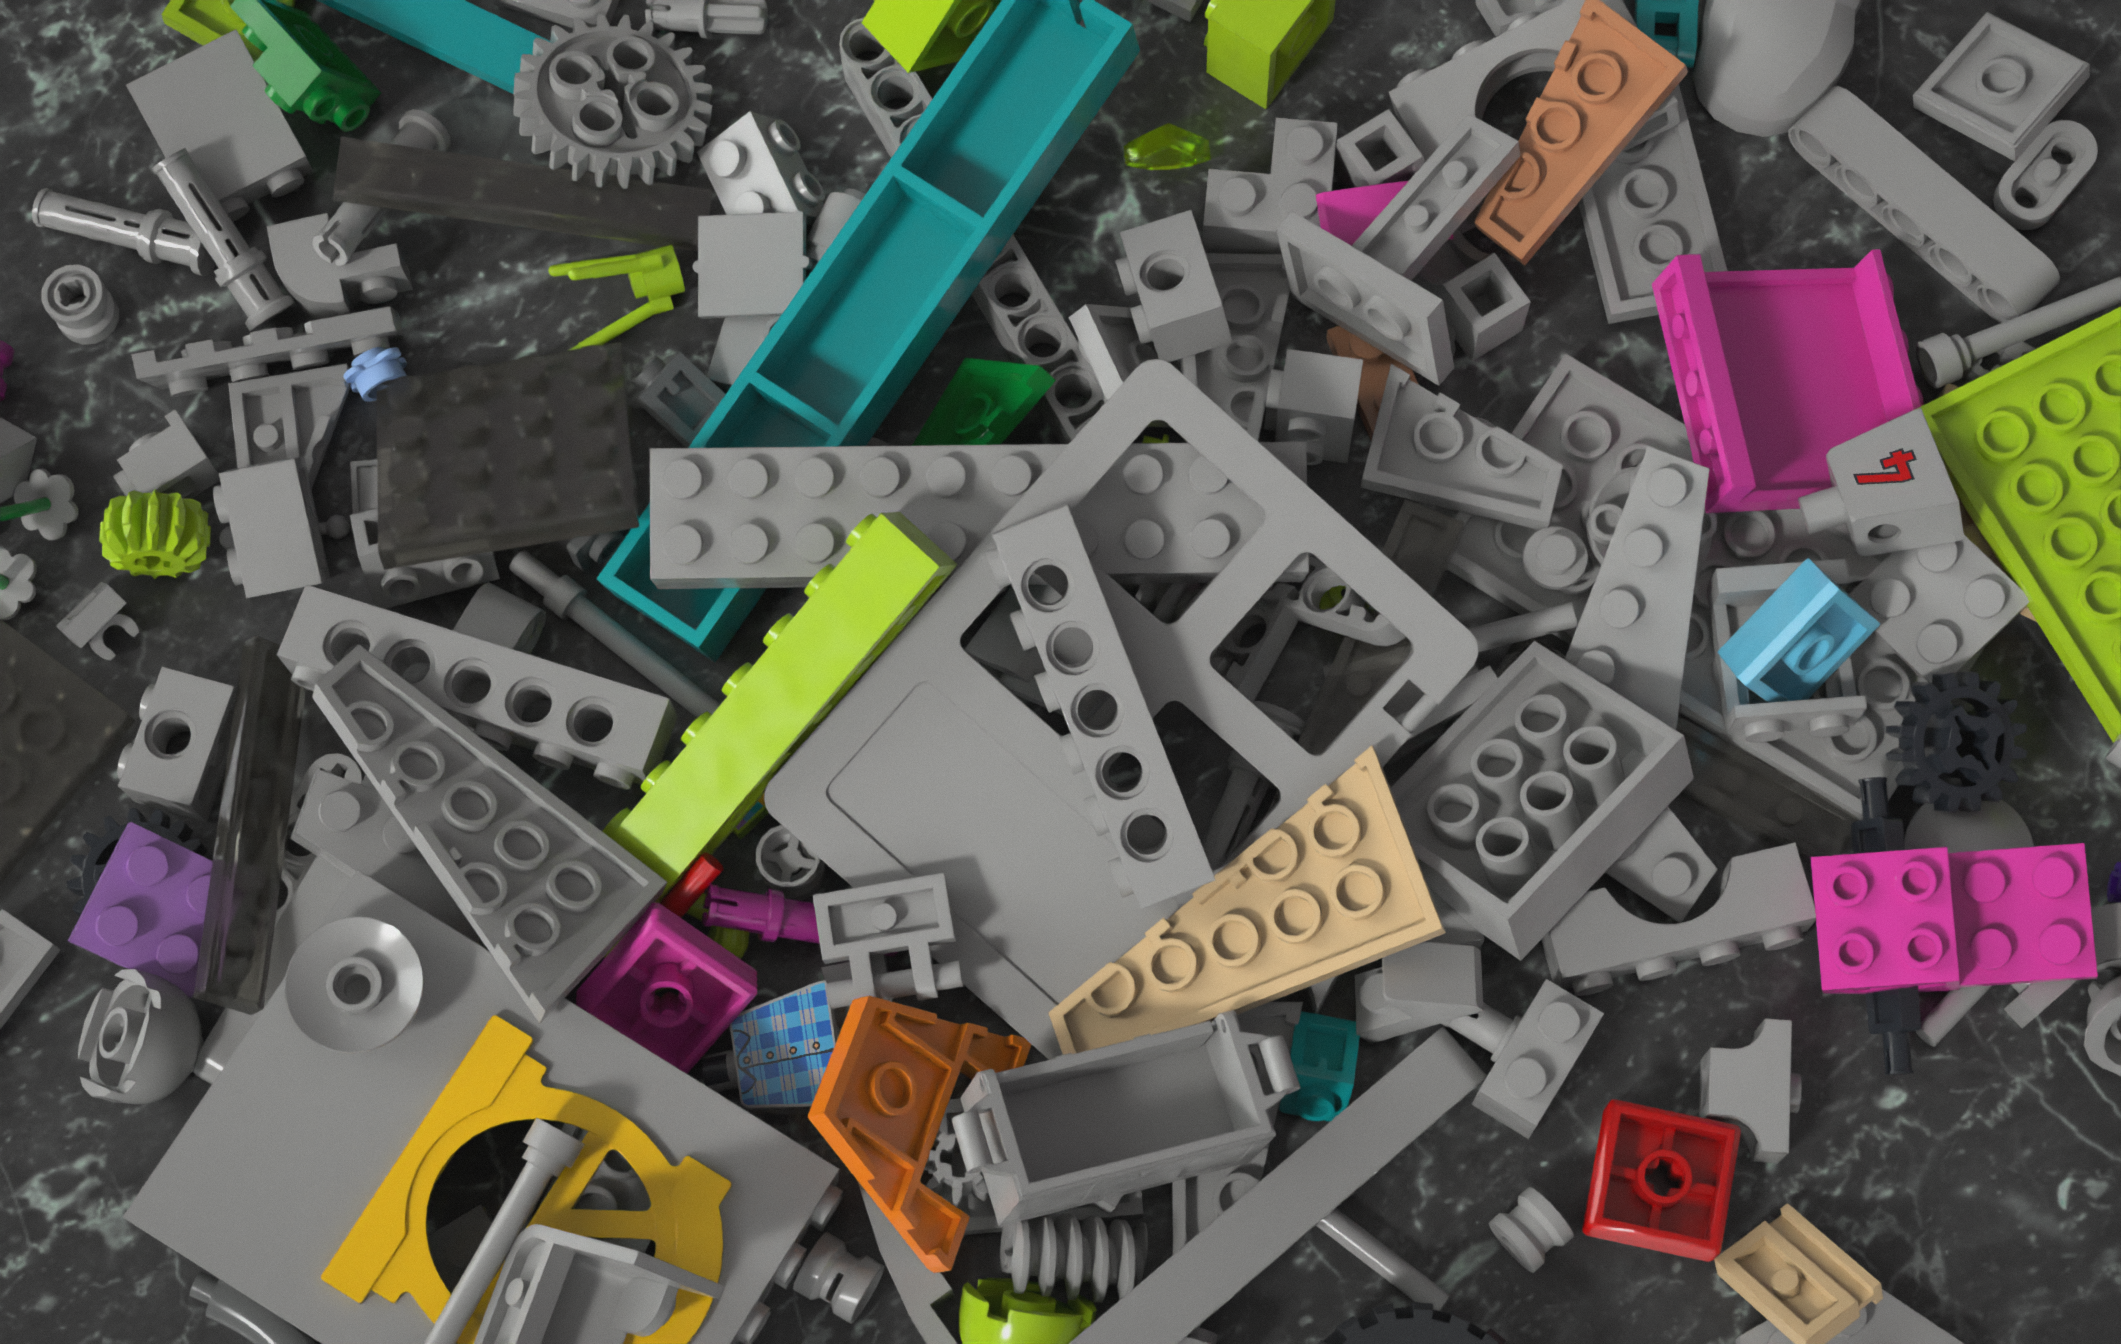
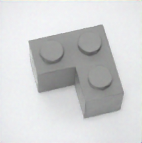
M1276 118L1271 174L1209 169L1202 240L1205 253L1282 254L1276 228L1291 211L1320 227L1316 194L1332 191L1337 123Z

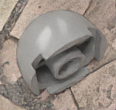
M137 969L121 970L114 976L124 980L118 984L115 990L102 987L95 997L84 1021L78 1048V1059L90 1062L89 1073L91 1079L80 1077L82 1087L92 1097L117 1103L148 1104L162 1100L183 1084L190 1073L194 1072L195 1062L204 1044V1040L201 1037V1024L194 1002L178 986L158 975Z

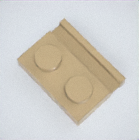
M1787 1203L1780 1209L1781 1215L1770 1224L1766 1221L1762 1222L1714 1259L1717 1274L1794 1344H1826L1860 1317V1310L1871 1301L1877 1304L1883 1299L1881 1283Z

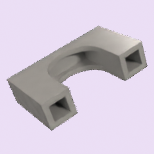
M1563 0L1562 4L1542 14L1539 12L1525 14L1512 22L1507 32L1487 42L1477 40L1464 45L1455 52L1452 60L1432 70L1422 68L1411 72L1398 83L1397 88L1388 92L1402 128L1422 153L1425 162L1468 113L1482 120L1491 98L1506 83L1527 73L1554 71V62L1565 40L1569 41L1581 17L1579 12L1585 0ZM1600 0L1638 28L1623 0ZM1673 91L1627 144L1624 151L1680 124L1678 101ZM1487 195L1457 228L1461 233L1476 227L1474 221Z

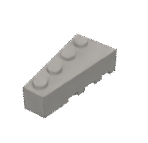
M318 769L312 778L290 839L350 878L353 877L358 869L488 950L376 789Z

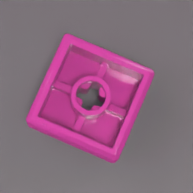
M652 903L577 990L576 1005L687 1074L757 995V971L660 903ZM661 987H672L678 990V995L667 991L660 997L655 995V990Z

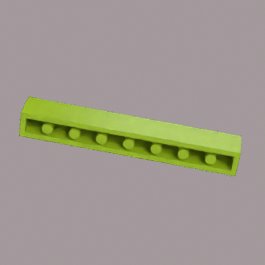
M901 512L880 513L878 517L873 513L869 514L853 529L846 540V544L851 547L849 552L836 567L830 563L812 578L804 590V593L809 597L808 601L795 616L788 613L772 626L763 639V643L768 647L767 650L753 666L747 662L733 673L722 688V692L727 698L713 714L708 711L704 712L686 729L681 737V741L686 744V747L672 763L669 760L663 761L646 777L641 785V789L646 794L632 811L628 808L623 809L603 829V833L667 881L662 895L655 903H660L704 852L713 855L762 797L769 781L869 670L958 565ZM618 942L607 952V954L604 956L605 958L618 944Z

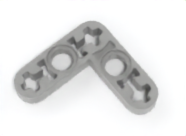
M1309 556V572L1303 582H1297L1302 587L1301 591L1299 592L1292 585L1278 583L1276 585L1277 582H1274L1212 651L1210 664L1213 669L1253 703L1298 621L1376 646L1396 644L1404 639L1405 636L1381 614L1374 620L1367 610L1364 609L1366 601L1323 562ZM1335 586H1346L1344 598L1339 604L1326 610L1319 608L1321 598L1326 591ZM1367 603V605L1371 609H1374L1369 603ZM1266 624L1264 636L1257 644L1248 648L1240 647V641L1247 629L1253 625ZM1233 659H1236V660H1237L1240 664H1242L1243 666H1240V665H1239L1237 662H1235V661H1233L1232 665H1231L1230 663H1231V661H1232Z

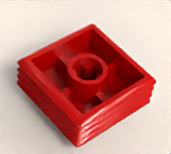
M1617 1099L1611 1100L1603 1110L1582 1228L1583 1233L1586 1236L1706 1262L1713 1261L1721 1253L1741 1135L1740 1127L1735 1124ZM1658 1165L1667 1167V1178L1677 1182L1678 1188H1670L1664 1196L1655 1194L1654 1185L1645 1180V1175H1651Z

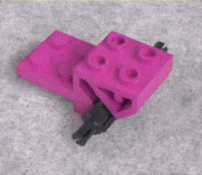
M1869 777L1858 780L1863 820L1855 821L1851 824L1853 854L1811 857L1822 991L1823 993L1866 994L1869 1032L1871 1034H1882L1884 1075H1907L1914 1073L1912 1070L1909 1032L1921 1029L1919 992L1959 990L1962 987L2097 979L2084 843L1948 853L1947 847L1905 850L1903 821L1899 817H1889L1887 778Z

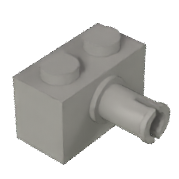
M1548 979L1543 983L1523 1018L1517 1015L1512 1020L1483 1002L1484 1011L1441 1023L1493 1053L1490 1060L1495 1062L1480 1087L1472 1105L1527 1139L1530 1138L1604 1015L1601 1011Z

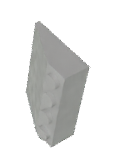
M1534 641L1391 787V791L1428 886L1473 928L1521 961L1694 777L1683 734Z

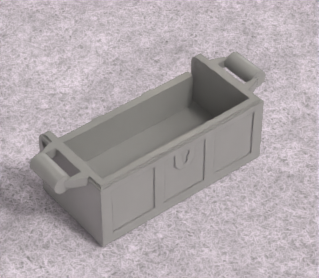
M1231 1010L1219 1013L1212 1023L1207 1021L1154 1035H1142L1134 1037L1133 1040L1080 1053H1068L1056 1056L1051 1060L995 1073L993 1069L977 1072L960 1098L964 1113L953 1117L952 1124L967 1173L983 1172L998 1226L1000 1227L1249 1163L1276 1136L1268 1110L1278 1103L1284 1095L1300 1089V1084L1284 1036L1280 1035L1270 1038L1261 1034L1242 1032L1236 1012ZM1258 1045L1274 1092L1273 1094L1264 1096L1249 1047Z

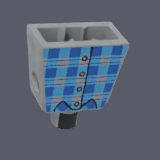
M823 980L741 1012L730 1024L733 1049L702 1057L701 1069L705 1086L716 1093L739 1088L740 1102L743 1109L759 1115L808 1114L849 1011L848 1006L831 1009L827 983L830 981Z

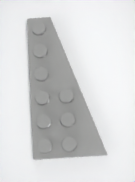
M359 644L316 682L312 698L533 1015L541 1023L641 918L648 907L658 900L665 889L667 881Z

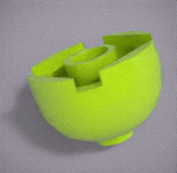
M1011 1278L978 1279L977 1290L969 1282L963 1285L959 1309V1334L962 1344H1069L1095 1322L1097 1309L1092 1301L1078 1294L1076 1300L1068 1299L1067 1304L1051 1296L1043 1297L1040 1294L1038 1282L1029 1281L1024 1293L1017 1294L1014 1292Z

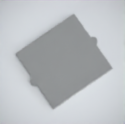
M797 211L698 216V260L692 265L693 270L698 273V317L701 319L782 315L805 282L806 270L812 267V261L806 257V213Z

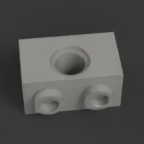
M1192 210L1120 232L1127 257L1117 259L1115 262L1126 296L1138 293L1142 305L1130 308L1141 344L1153 341L1159 360L1171 362L1233 342Z
M162 667L156 684H150L142 696L139 708V717L142 722L134 743H128L121 753L117 767V776L120 779L118 787L135 803L207 822L249 703L234 686ZM180 732H191L190 742L183 751L172 755L166 754L167 744L174 735Z

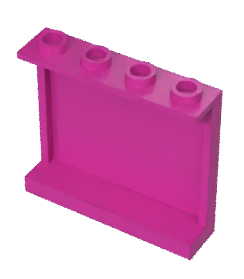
M1880 249L1871 250L1854 268L1704 272L1700 254L1676 255L1652 283L1693 461L1696 464L1709 468L1705 500L1706 513L1800 509L1798 497L1832 487L1826 460V454L1831 448L1924 405L1921 390L1915 384L1908 357V338L1900 327L1895 308L1893 281L1890 275L1886 273Z

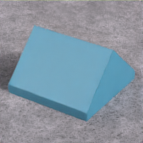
M1807 558L1717 653L1746 687L1768 703L1808 700L1881 623L1814 562Z

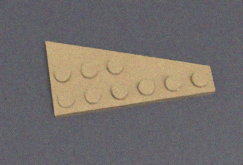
M1371 745L1354 760L1355 764L1329 786L1324 784L1307 798L1308 803L1277 829L1271 828L1215 874V881L1202 885L1192 893L1193 898L1167 920L1163 917L1144 933L1146 937L1114 963L1109 962L1048 1012L1062 1054L1080 1053L1133 1040L1134 1037L1147 1034L1154 1035L1207 1021L1212 1023L1219 1013L1234 1010L1236 1015L1445 934V928L1374 747Z

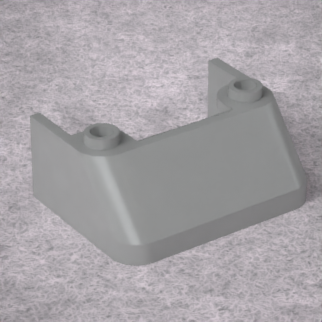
M534 1224L525 1228L511 1245L474 1344H623L627 1333L646 1337L663 1326L673 1314L678 1289L720 1300L725 1286L637 1250Z

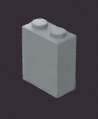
M236 29L126 84L165 158L186 148L189 153L188 156L214 195L218 198L232 222L243 217L250 210L248 204L268 194H271L274 198L284 196L299 188L305 181L303 176L313 172L279 106L265 93L264 89L267 84L252 66L255 62Z

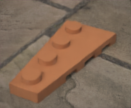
M1585 0L1579 12L1581 17L1569 41L1565 40L1554 62L1555 69L1541 97H1536L1526 117L1527 125L1518 140L1520 157L1489 191L1474 221L1478 230L1524 266L1688 73L1687 67L1683 62L1600 0Z

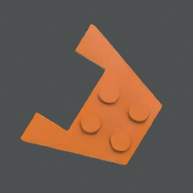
M865 996L853 999L807 1117L925 1267L933 1273L951 1271L970 1216L921 1183L920 1179L930 1150L934 1144L959 1073L962 1072L973 1080L977 1072L993 1069L997 1073L1022 1067L1026 1062L1032 1044L1024 1037L1016 1035L1004 1037L988 1032L987 1027L972 1023L960 1025L938 1019L936 1013L877 997Z

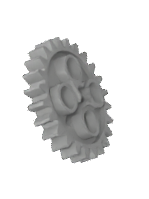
M599 13L596 27L588 28L581 18L574 17L572 33L569 34L563 28L554 25L551 28L550 42L541 38H535L533 42V55L523 54L521 56L520 73H515L513 114L520 117V135L533 136L531 149L533 154L551 150L549 167L554 170L568 162L573 165L572 180L577 181L586 171L593 172L595 174L596 186L602 188L608 175H616L621 187L628 189L630 175L638 174L647 185L653 184L656 167L665 174L673 176L677 159L690 163L693 158L694 146H703L706 128L710 126L713 106L710 105L712 85L704 83L705 66L691 65L693 55L691 47L682 48L677 51L673 50L674 33L670 32L659 39L652 37L653 22L648 21L637 31L631 29L629 15H623L618 27L609 26L605 15Z

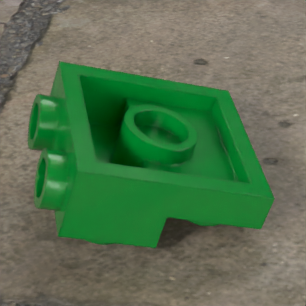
M235 0L230 5L232 10L246 24L242 29L245 37L263 51V54L252 66L268 83L264 91L276 105L290 114H293L296 110L302 111L312 121L324 124L327 120L334 122L344 132L354 130L366 120L370 112V106L380 96L381 91L308 13L276 0Z

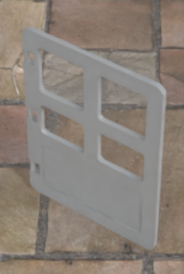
M1159 359L1143 362L1128 376L774 775L764 793L765 806L768 812L853 888L944 873L947 881L956 942L930 946L931 956L939 963L959 960L963 984L1049 1060L1063 1054L1048 1012L1109 962L1114 963L1146 937L1144 933L1163 917L1167 920L1193 898L1192 893L1201 886L1144 909H1140L1135 894L1122 898L1108 864L1109 860L1119 857L1111 833L1108 832L1097 836L1083 799L1095 795L1086 770L1073 775L1059 737L1062 735L1057 733L962 648L960 643L962 634L1003 589H999L985 551L997 547L992 533L1065 504L1068 505L1071 512L1147 425L1154 420L1166 422L1263 509L1265 515L1263 524L1173 623L1167 624L1159 621L1089 558L1125 652L1132 659V669L1152 719L1166 703L1170 701L1183 703L1279 789L1280 799L1278 803L1222 865L1211 867L1213 875L1217 874L1271 828L1277 829L1308 803L1306 799L1324 784L1329 786L1355 764L1354 760L1371 745L1376 750L1383 767L1436 705L1441 703L1473 667L1478 656L1477 641L1463 624L1172 364ZM1304 552L1314 554L1407 637L1412 646L1408 658L1320 754H1310L1213 669L1210 664L1212 651L1294 559ZM1043 565L1034 570L1061 596L1065 594L1068 580L1066 574L1059 567ZM1409 679L1425 694L1398 723L1383 707ZM1110 695L1086 723L1092 726H1101L1108 723L1116 712V700ZM1122 752L1110 756L1104 763L1102 770L1104 779L1115 787L1118 786L1110 779L1109 768ZM1141 815L1130 823L1127 830V838L1136 847L1151 848L1162 840L1165 827L1151 815Z

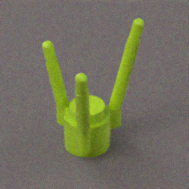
M672 244L633 255L574 261L571 263L555 264L549 267L548 272L551 276L568 275L571 280L575 281L628 273L635 299L647 296L649 300L648 303L560 355V362L564 365L570 364L649 317L674 309L671 296L685 292V286Z

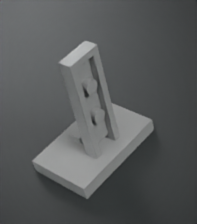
M1468 113L1352 246L1291 211L1276 228L1292 298L1439 386L1454 369L1443 299L1415 284L1412 280L1520 157L1519 141Z

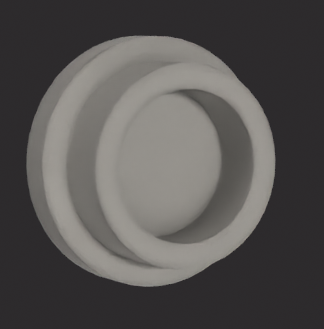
M1559 526L1546 527L1535 532L1527 541L1523 551V566L1529 578L1537 585L1551 590L1565 589L1574 585L1582 577L1588 561L1587 549L1582 539L1573 531Z

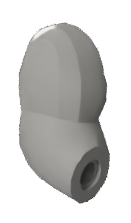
M1706 0L1699 25L1700 43L1692 76L1698 100L1714 119L1736 132L1761 137L1788 133V130L1832 87H1836L1853 53L1855 17L1863 0Z

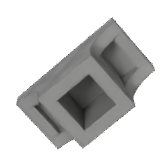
M1764 1019L1754 1031L1753 1041L1750 1045L1738 1049L1710 1047L1701 1059L1699 1117L1739 1126L1741 1129L1740 1136L1749 1148L1751 1162L1778 1164L1789 1153L1790 1113H1798L1802 1089L1800 1074L1791 1073V1020Z

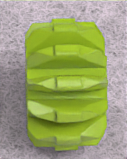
M155 489L152 493H141L134 490L129 492L128 496H117L110 499L109 507L104 511V522H100L99 541L102 543V556L110 561L111 567L117 570H129L133 576L144 574L151 575L156 579L158 576L168 575L177 578L183 572L192 573L199 570L201 562L206 560L207 547H210L211 526H208V513L202 510L201 503L194 499H182L181 494L178 492L164 494L159 493Z

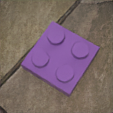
M129 822L78 919L68 942L126 969H137L158 975L178 986L189 998H192L251 879L139 825Z

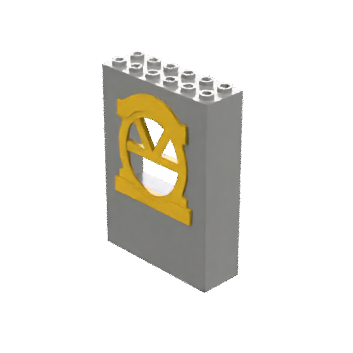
M357 869L320 926L345 917H370L395 927L410 941L420 958L424 972L423 998L411 1024L395 1040L376 1050L354 1054L328 1050L310 1040L295 1024L285 999L284 977L123 1215V1218L322 1344H423L451 1296L450 1291L440 1278L434 1265L427 1238V1210L434 1184L455 1152L478 1134L501 1124L520 1120H535L536 1117L541 1120L558 1121L588 1131L582 1140V1143L585 1145L572 1168L567 1166L564 1168L527 1227L540 1224L588 1238L650 1239L656 1244L655 1258L725 1286L720 1300L678 1289L675 1308L670 1319L656 1332L646 1337L627 1333L623 1344H738L739 1341L743 1344H753L771 1314L769 1312L770 1308L763 1304L775 1283L787 1289L807 1256L805 1254L807 1249L800 1245L801 1241L811 1226L821 1232L823 1231L843 1198L841 1197L843 1191L836 1187L839 1179V1168L564 998L539 1023L488 950ZM364 978L352 981L347 989L348 998L353 1001H359L367 997L371 989L370 981ZM610 1150H617L634 1168L642 1180L651 1201V1207L647 1211L573 1208ZM504 1263L486 1289L456 1344H474Z

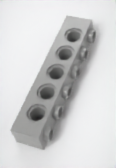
M1062 505L992 533L997 547L985 551L999 589L1010 584L1013 586L1021 609L1010 613V617L1024 651L1036 646L1046 669L1045 672L1034 676L1049 713L1061 708L1069 727L1070 733L1059 737L1073 775L1086 770L1095 795L1085 798L1083 801L1097 836L1110 832L1119 857L1109 860L1108 864L1121 897L1124 898L1135 894L1140 909H1144L1215 881L1212 869L1068 505ZM1040 566H1057L1067 576V590L1055 602L1044 603L1038 601L1029 591V578L1032 572ZM1080 628L1091 637L1092 649L1089 656L1083 662L1066 664L1060 661L1054 654V640L1064 629ZM1093 690L1106 691L1116 700L1114 717L1108 723L1101 726H1092L1085 723L1078 714V704L1081 698ZM1120 752L1132 754L1139 760L1141 765L1137 780L1126 787H1115L1109 784L1102 775L1106 760L1113 754ZM1148 814L1162 820L1165 825V833L1162 840L1156 846L1144 849L1136 847L1128 840L1127 830L1135 818Z
M305 585L277 653L283 664L293 674L291 680L311 691H314L316 682L343 659L345 652L350 647L360 643L369 644V652L401 677L412 664L418 662L429 663L430 669L426 677L420 682L411 685L494 749L508 751L511 744L533 750V758L543 764L561 770H569L571 763L595 770L593 776L596 779L621 789H630L633 782L642 785L646 777L661 763L678 718L670 698L310 585ZM477 681L491 683L489 693L481 701L476 703L462 702V694L470 684ZM547 700L552 702L550 712L542 720L532 723L521 720L524 709L533 701ZM596 719H607L613 722L610 733L604 739L596 742L582 739L583 730L590 722Z

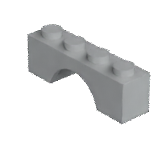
M1388 109L1337 140L1333 172L1345 189L1409 181L1425 163L1422 153ZM1456 229L1453 233L1454 239L1446 241L1412 281L1443 299L1446 320L1455 330V340L1472 362L1523 331L1531 301L1495 253L1487 254L1478 250Z
M1790 843L1732 857L1722 872L1720 891L1716 903L1707 912L1690 921L1677 924H1658L1640 919L1620 906L1606 888L1586 892L1541 939L1553 983L1564 990L1573 988L1576 996H1584L1611 988L1614 985L1612 978L1637 972L1639 981L1653 980L1676 972L1677 967L1675 963L1700 957L1702 965L1709 966L1739 957L1741 955L1740 947L1763 942L1765 950L1772 951L1798 944L1804 940L1802 933L1807 932L1816 921L1815 905L1796 843Z

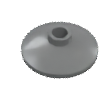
M345 917L320 926L310 933L297 947L286 971L285 999L295 1024L314 1043L339 1053H364L376 1050L392 1042L411 1024L423 998L424 972L415 948L395 927L370 917ZM359 978L369 980L371 989L367 997L359 1001H353L348 998L347 989L352 981Z

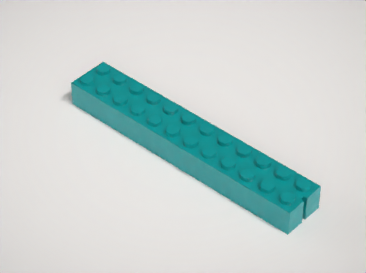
M1002 0L688 448L866 446L1139 54L1140 49L1133 24L1095 0H1082L1081 3L1079 0ZM1082 20H1084L1086 28L1079 25ZM650 503L597 577V580L614 596L714 663L767 589H658L650 579Z

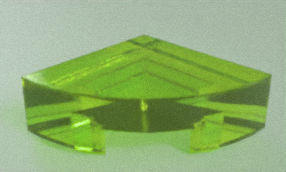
M1170 123L1123 145L1125 165L1139 169L1171 170L1190 167L1211 160L1209 140Z

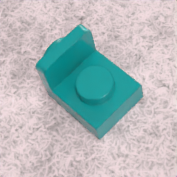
M1301 1011L1299 1022L1293 1028L1289 1052L1300 1089L1284 1095L1280 1100L1279 1110L1281 1112L1298 1115L1311 1121L1324 1120L1330 1122L1348 1107L1354 1086L1360 1035H1357L1356 1021Z

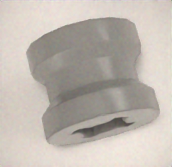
M1531 1187L1525 1189L1518 1196V1205L1509 1214L1499 1213L1488 1223L1503 1247L1516 1261L1532 1273L1545 1263V1253L1553 1246L1563 1247L1574 1237L1571 1228L1561 1214L1543 1195Z

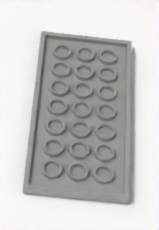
M1565 354L1512 432V435L1563 464L1548 527L1559 526L1567 528L1582 539L1588 554L1587 566L1582 577L1574 585L1560 590L1546 589L1537 585L1529 578L1524 569L1523 551L1529 538L1538 529L1462 511L1458 512L1433 549L1431 560L1521 615L1572 602L1577 624H1579L1601 567L1589 544L1586 528L1589 505L1598 488L1616 472L1640 464L1648 446L1693 463L1694 461L1685 424L1568 354ZM1800 509L1715 513L1717 527L1713 535L1712 545L1705 561L1696 571L1678 712L1855 821L1863 820L1858 780L1869 777H1886L1889 801L1898 786L1895 778L1904 769L1902 761H1890L1886 758V753L1899 747V738L1885 733L1886 726L1901 725L1904 717L1894 708L1896 701L1914 702L1915 698L1912 695L1910 685L1914 682L1925 681L1873 632L1850 655L1856 696L1865 695L1867 708L1856 725L1849 726L1850 730L1847 733L1832 737H1813L1810 735V729L1784 731L1785 735L1782 738L1767 742L1746 741L1745 734L1726 736L1707 587L1717 568L1804 562L1807 558L1811 561L1846 559L1849 584L1845 591L1850 594L1892 552L1870 556L1857 554L1846 524L1809 535ZM1577 627L1551 634L1570 645ZM1982 650L1959 672H1969ZM1823 684L1809 699L1825 698ZM1748 688L1750 704L1768 703Z

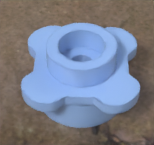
M376 347L357 356L352 361V368L347 370L343 377L346 383H351V390L359 392L364 401H376L393 394L407 382L408 377L403 370L407 366V362L404 357H400L401 352L397 347L389 349Z

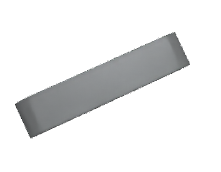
M1839 86L1832 87L1788 130L1791 144L1809 164L1997 322L2002 323L2032 311L2059 284L2060 275L2057 268L2041 250L1847 89Z

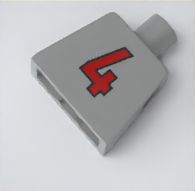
M1921 408L1910 411L1831 448L1826 454V460L1832 487L1798 497L1801 514L1809 535L1846 524L1856 553L1862 556L1920 548L1965 539L1958 497Z

